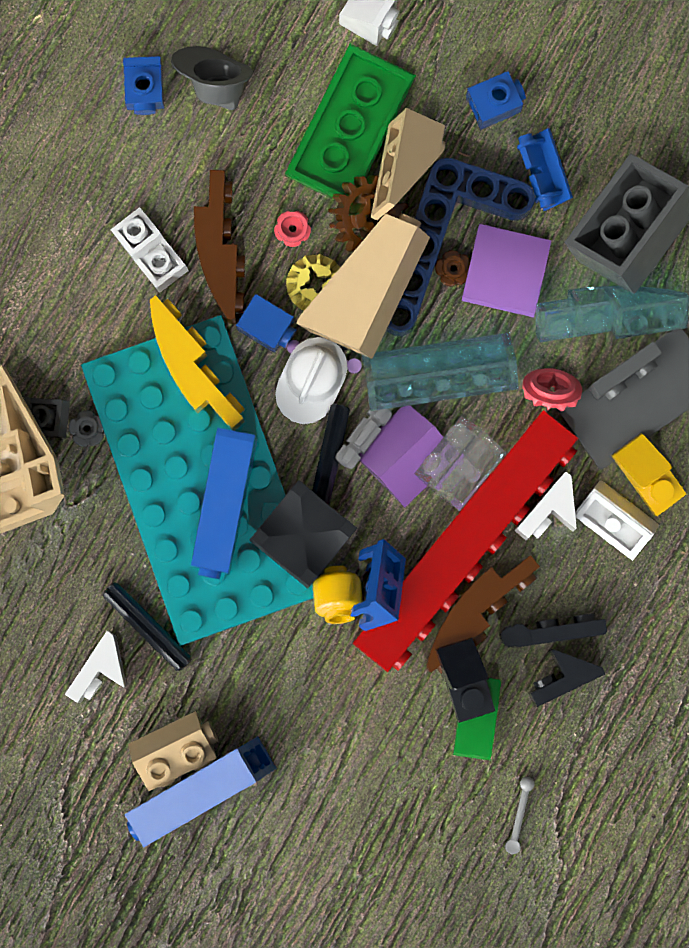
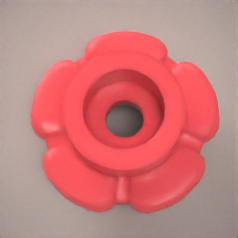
M286 211L277 218L278 224L274 227L277 239L284 241V244L289 247L299 246L311 234V227L307 223V216L299 211ZM292 225L295 226L296 231L291 232L289 230V227Z

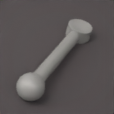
M523 777L520 781L522 792L512 836L505 844L506 851L510 854H517L520 851L519 834L529 791L535 786V782L531 777Z

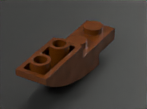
M210 170L209 207L194 206L196 246L206 282L219 310L229 324H236L237 314L244 313V292H237L238 277L245 278V255H239L238 245L224 244V240H231L232 218H225V206L233 202V181H226L225 170Z
M531 555L502 578L492 567L489 568L463 593L446 616L431 646L425 666L429 673L437 669L442 674L435 649L468 638H472L475 646H478L488 637L484 631L490 625L481 613L486 610L491 616L508 602L504 597L505 594L514 587L521 592L537 579L533 572L540 566Z

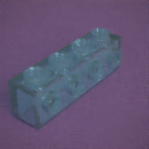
M510 333L376 352L373 359L362 355L370 411L519 389L517 360Z

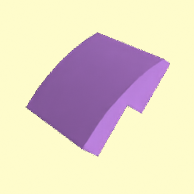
M479 224L461 301L534 318L551 240Z

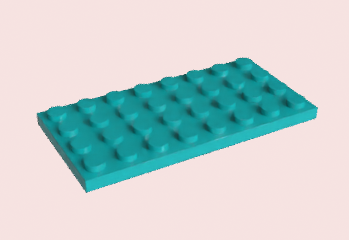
M221 315L185 327V329L188 330L193 327L207 343L202 347L207 357L197 366L201 369L204 365H207L220 380L215 385L224 397L231 393L245 409L240 413L245 422L235 431L255 435L258 443L230 574L221 573L220 580L198 575L199 568L191 566L217 427L231 430L230 427L209 404L197 414L171 376L156 338L81 364L180 646L314 599L313 583L307 589L249 541L286 495Z

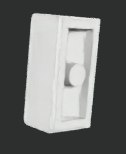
M601 480L575 512L577 519L632 561L659 527L656 521Z

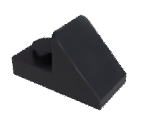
M464 639L435 649L457 721L461 723L495 712L486 682L489 677L473 639Z
M550 649L549 652L559 670L561 678L556 679L554 674H550L534 682L536 690L528 694L534 707H539L605 675V672L600 666Z

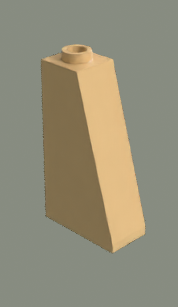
M385 214L303 311L297 320V324L315 335L373 359L430 238L419 228L421 222L405 214H401L399 219Z

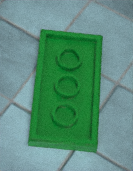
M349 44L285 172V177L330 199H333L334 194L344 195L345 192L342 188L344 182H351L355 185L354 177L364 176L367 178L386 139L388 125L397 117L416 79V75L357 46Z

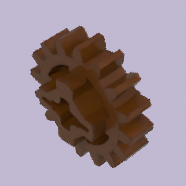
M369 175L367 180L364 176L354 177L355 185L351 182H344L342 184L345 192L344 195H333V199L338 202L337 208L328 209L330 214L336 215V221L331 222L329 227L339 229L340 233L337 234L335 240L337 242L348 241L345 248L348 252H354L363 241L353 232V228L360 231L361 237L366 238L381 220V218L375 220L369 217L366 221L365 216L370 214L373 208L375 198L373 192H376L379 177L377 175ZM398 202L385 214L399 219L401 211L409 207L408 203Z

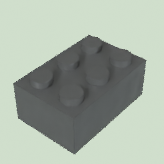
M630 153L564 243L578 262L630 293L635 294L689 222V186Z

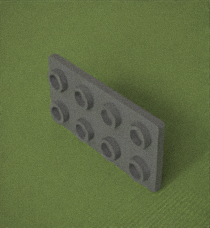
M681 327L674 328L659 340L653 341L594 382L587 390L582 392L581 399L578 400L576 407H566L564 411L559 410V414L578 438V441L599 470H603L615 460L611 455L640 433L649 438L689 410V338Z

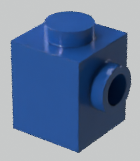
M509 71L467 88L466 99L480 130L521 113L522 101L526 99L520 81L518 79L512 80Z

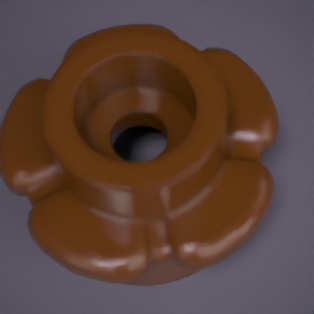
M449 250L443 254L441 259L437 260L435 272L440 276V281L446 286L463 285L466 283L470 259L467 255H461L456 250ZM452 265L457 266V271L452 272L450 267Z

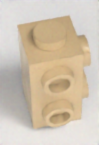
M195 711L129 743L128 746L134 767L148 791H151L157 787H165L174 782L176 778L192 770H200L206 767L210 761L217 759L213 744L218 742V738L209 721L202 723Z

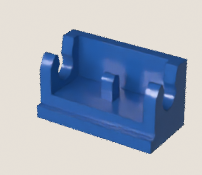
M385 539L379 540L377 544L366 547L359 552V561L372 558V561L366 566V571L369 574L368 582L366 583L365 601L354 605L351 609L352 617L363 614V618L359 620V627L364 631L398 621L406 558Z

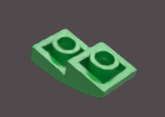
M492 678L486 680L495 712L461 723L457 721L453 755L491 760L501 680Z

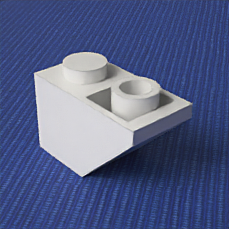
M348 0L339 14V24L378 46L383 37L387 40L391 37L399 22L396 19L400 12L396 9L397 0Z

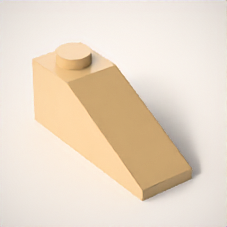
M408 108L389 123L371 218L378 220L393 208L428 168L441 158L445 149V141H443L444 124Z

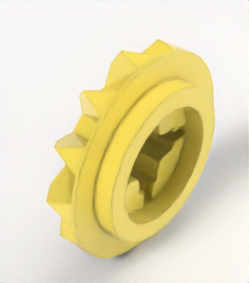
M322 254L305 255L292 265L286 279V286L291 301L299 309L304 311L318 295L314 288L300 289L310 282L309 270L312 269L318 278H332L340 269L335 260ZM328 279L327 282L322 284V289L329 282L330 279Z

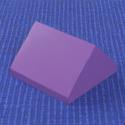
M406 403L390 418L384 427L380 428L381 432L365 454H359L361 457L359 461L405 508L458 455L436 427Z

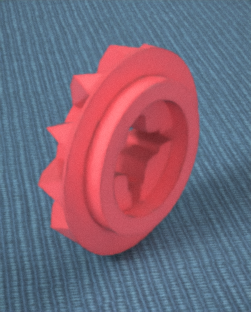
M537 369L528 373L523 380L524 398L533 400V405L536 407L541 405L547 407L548 411L550 408L564 411L566 407H576L578 400L582 396L581 383L571 374L559 369Z

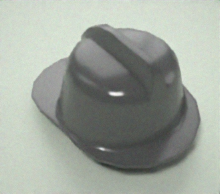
M185 47L177 50L171 59L173 68L191 79L199 101L229 110H234L238 107L239 98L244 89V82L252 78L253 70L250 66L237 62L227 55L207 47Z

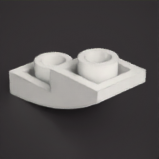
M140 207L111 229L112 233L159 293L189 271Z

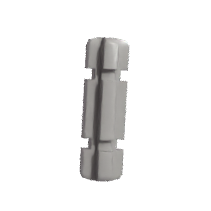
M378 402L374 403L367 412L369 417L367 419L363 417L346 440L348 445H343L337 452L335 458L342 466L353 469L361 459L359 454H365L381 432L379 427L381 425L384 427L390 420L392 413L385 405Z

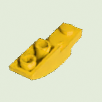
M155 295L150 299L154 332L162 357L175 383L197 414L209 404L230 429L235 431L245 422L240 415L245 409L231 393L224 397L215 385L220 380L207 365H204L201 369L197 366L207 357L202 349L207 343L193 327L186 330L177 319L182 314L168 298L162 303Z

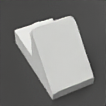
M565 472L516 528L515 532L523 539L527 540L532 534L539 538L552 523L547 517L550 513L571 531L576 530L573 485L570 474Z
M106 631L65 693L66 696L77 703H81L84 698L88 700L93 698L102 684V681L98 679L100 673L120 686L127 688L117 636L110 631Z

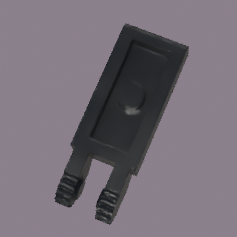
M591 613L573 616L574 624L559 626L558 619L537 621V629L529 630L523 624H516L513 627L510 625L505 627V630H502L500 639L504 646L508 648L516 646L518 648L605 635L607 632L606 620H596V614Z

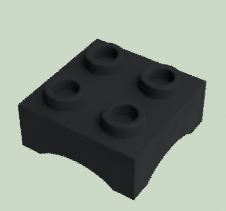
M298 480L249 541L308 589L356 531L357 527Z

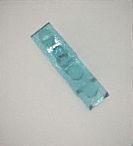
M620 286L568 290L567 299L536 304V336L539 342L542 343L612 331L616 339L687 328L689 296L685 292L641 286L635 294Z

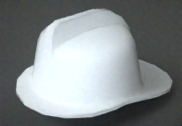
M316 337L301 342L291 353L278 380L275 395L280 411L292 422L300 424L315 423L325 417L330 410V406L334 403L345 380L348 369L346 356L340 346L325 338Z

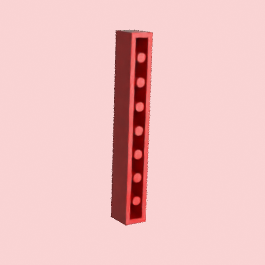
M543 410L403 581L398 621L367 631L363 630L353 642V645L386 672H389L392 667L399 671L412 655L407 648L415 638L422 642L436 626L431 619L437 611L441 609L446 613L460 595L454 590L463 579L470 584L483 568L478 561L488 550L491 554H494L507 537L502 532L507 525L512 522L517 526L531 508L525 503L535 492L538 496H541L554 481L549 474L555 466L559 464L564 468L578 450L573 447V444L578 438Z

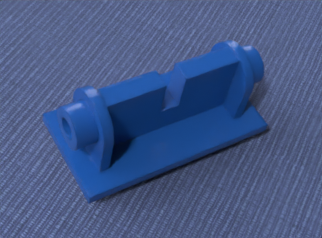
M550 128L535 135L529 133L520 136L517 149L521 152L526 170L530 169L531 176H529L536 196L535 203H540L541 209L547 211L572 199L573 196Z

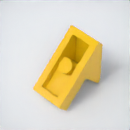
M642 433L611 455L653 515H660L687 495L670 471L672 469L671 464Z

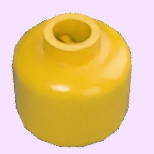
M345 566L328 567L324 570L325 574L318 576L313 582L315 612L319 616L324 617L327 623L342 624L351 622L355 619V617L351 616L352 607L363 602L361 580L357 574L347 572Z

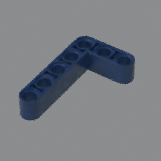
M452 158L440 159L433 165L415 219L421 222L419 228L430 237L428 241L433 245L434 250L431 254L420 257L413 274L421 279L422 286L416 291L405 289L396 308L408 312L410 315L409 323L400 327L392 324L390 321L386 329L388 333L401 337L409 334L415 327L456 202L508 220L519 221L529 215L535 201L534 191L528 184ZM449 170L455 174L457 181L453 185L443 186L437 181V174L440 171ZM477 182H485L491 187L492 193L488 197L481 198L473 193L471 187ZM514 193L521 194L525 197L527 206L523 209H514L508 204L507 197ZM430 205H438L443 208L445 216L441 220L432 221L427 218L424 211Z

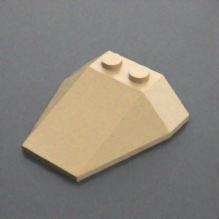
M2 365L0 366V534L53 514L65 496L58 459L9 372Z

